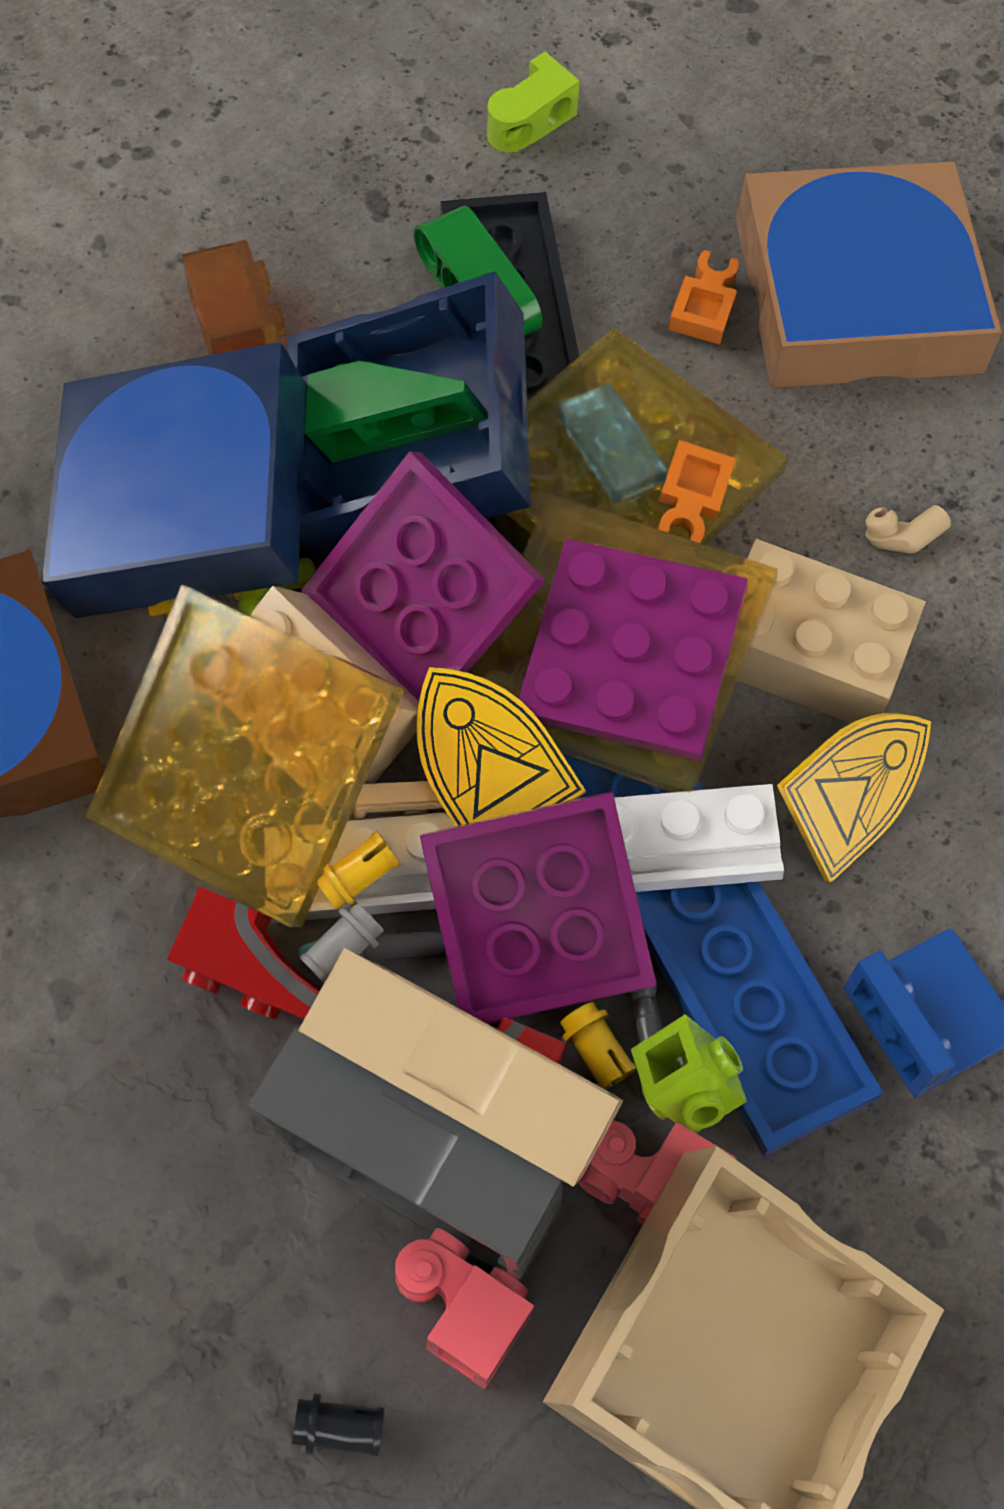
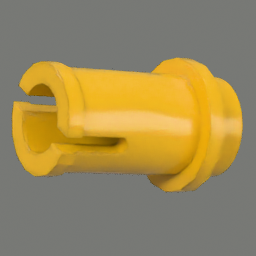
M378 831L371 834L370 838L332 866L325 862L321 865L324 872L314 878L322 892L337 910L346 903L353 907L357 903L354 898L394 867L397 868L401 865L394 852L392 853L391 848Z
M590 1002L576 1009L560 1022L566 1032L562 1039L564 1043L572 1042L597 1081L598 1086L607 1090L613 1086V1082L615 1085L635 1072L637 1068L630 1061L605 1020L609 1017L607 1010L599 1011L594 1002Z

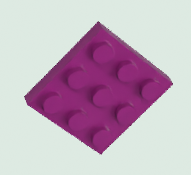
M409 451L301 591L314 600L419 701L429 667L452 669L468 673L546 580L422 453Z
M566 538L519 700L544 725L702 762L748 589V578Z
M613 791L420 835L459 1009L484 1023L502 1020L503 1017L513 1018L657 986Z

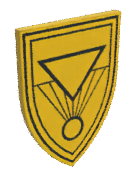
M429 667L418 704L417 743L427 780L454 826L575 800L586 793L585 788L545 727L521 700L506 689L476 675L452 669Z
M882 713L854 721L825 741L777 785L824 881L833 882L880 838L898 817L919 778L929 743L931 721L901 713Z

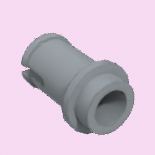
M358 903L349 911L342 907L338 911L341 918L306 953H302L299 956L304 964L323 983L327 980L344 948L360 955L369 945L373 949L379 945L375 939L384 930Z

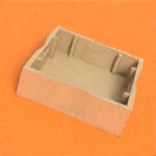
M346 948L340 954L298 1030L573 1187L587 1171L624 1101L391 970Z
M718 1146L691 1151L682 1155L544 1398L543 1403L695 1509H848L863 1478L865 1463L875 1435L884 1419L901 1400L944 1309L865 1252L847 1246L828 1235L805 1214L796 1202Z

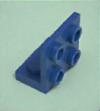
M947 929L889 961L881 950L858 962L843 987L914 1099L1004 1049V1003L952 929Z

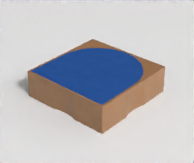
M955 162L745 174L736 222L747 275L758 299V328L771 388L841 384L863 378L881 376L915 379L985 373L1002 331Z

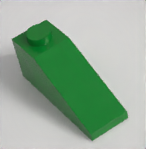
M363 361L340 364L327 370L309 374L307 378L304 433L332 463L479 426V422L488 420V411L463 380Z

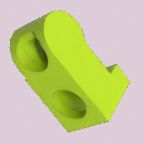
M546 51L532 59L529 64L528 78L513 88H503L496 91L489 98L487 104L488 142L498 151L506 153L518 152L576 116L580 80Z

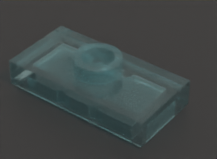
M611 383L559 404V419L614 503L665 482L668 472L667 467Z

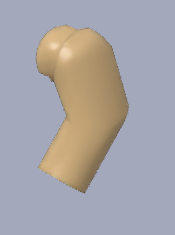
M937 505L931 506L911 522L898 521L897 514L893 510L888 512L885 507L877 508L866 518L867 530L865 535L868 541L877 549L914 554L947 531L951 526V520L947 512Z

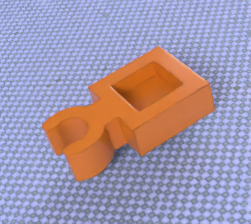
M704 250L698 258L695 278L686 275L684 277L670 316L668 330L720 345L737 295V290L732 289L735 284L739 262L738 259L731 258L727 269L723 271L713 270L708 265L711 251Z
M679 439L658 500L659 502L674 506V508L668 510L662 516L656 530V542L663 544L670 528L681 526L690 535L686 552L693 554L697 550L705 533V525L701 516L713 520L716 519L736 458Z

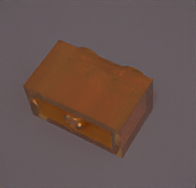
M247 240L182 254L188 293L209 355L278 343L277 337L286 335L279 303H268L266 297L267 293H271V286L263 260H253Z

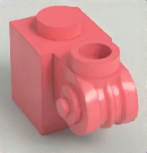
M613 1121L587 1171L578 1181V1184L591 1196L604 1203L613 1204L617 1196L630 1204V1208L640 1213L637 1220L643 1226L682 1155L691 1151L715 1147L716 1145L676 1121L660 1150L652 1156L640 1157L634 1154L636 1139L632 1130L623 1123ZM726 1152L727 1154H729L730 1156H732L734 1159H736L735 1156H733V1155H731L730 1153Z
M436 1228L429 1239H418L411 1242L399 1252L395 1262L396 1284L399 1292L407 1300L414 1303H425L432 1300L437 1294L442 1298L446 1310L428 1335L426 1350L485 1390L529 1322L534 1305L524 1299L529 1291L516 1278L496 1267L492 1269L490 1274H487L476 1265L473 1267L465 1261L470 1254V1250L453 1235L440 1228Z

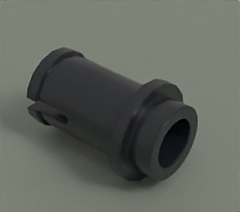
M314 1393L313 1400L298 1399L292 1444L306 1446L305 1454H313L314 1447L379 1456L385 1407L369 1408L320 1402L321 1394Z

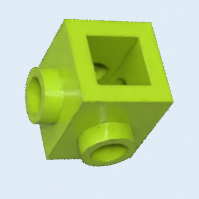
M686 1014L631 1049L642 1084L644 1098L654 1114L662 1120L669 1118L674 1123L677 1121L697 1133L704 1128L715 1125L723 1116L747 1102L738 1074L743 1071V1065L734 1047L723 1036L715 1039Z

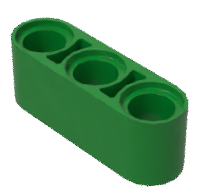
M464 205L414 228L413 236L417 252L440 288L496 272L524 313V336L542 327V314L535 295L469 207Z

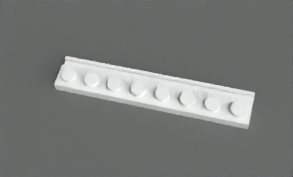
M773 784L614 798L635 892L783 879L784 866L780 852V836ZM444 812L266 828L267 883L270 902L268 916L272 917V923L341 917L338 913L341 908L337 910L332 905L314 878L324 872L321 865L328 862L332 866L370 838L371 834L375 831H378L391 848L392 853L394 852L401 862V865L397 868L394 867L354 898L357 903L370 915L436 909L420 835L455 826L448 814ZM348 903L342 906L347 911L352 908Z

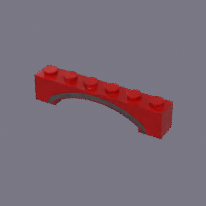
M199 886L167 957V960L185 967L181 980L214 994L218 993L221 984L244 993L240 1002L242 1007L273 1020L277 1019L280 1010L305 1019L321 990L278 947L267 930L272 917ZM506 1017L502 1018L497 1029L560 1065L569 1046L562 1041Z

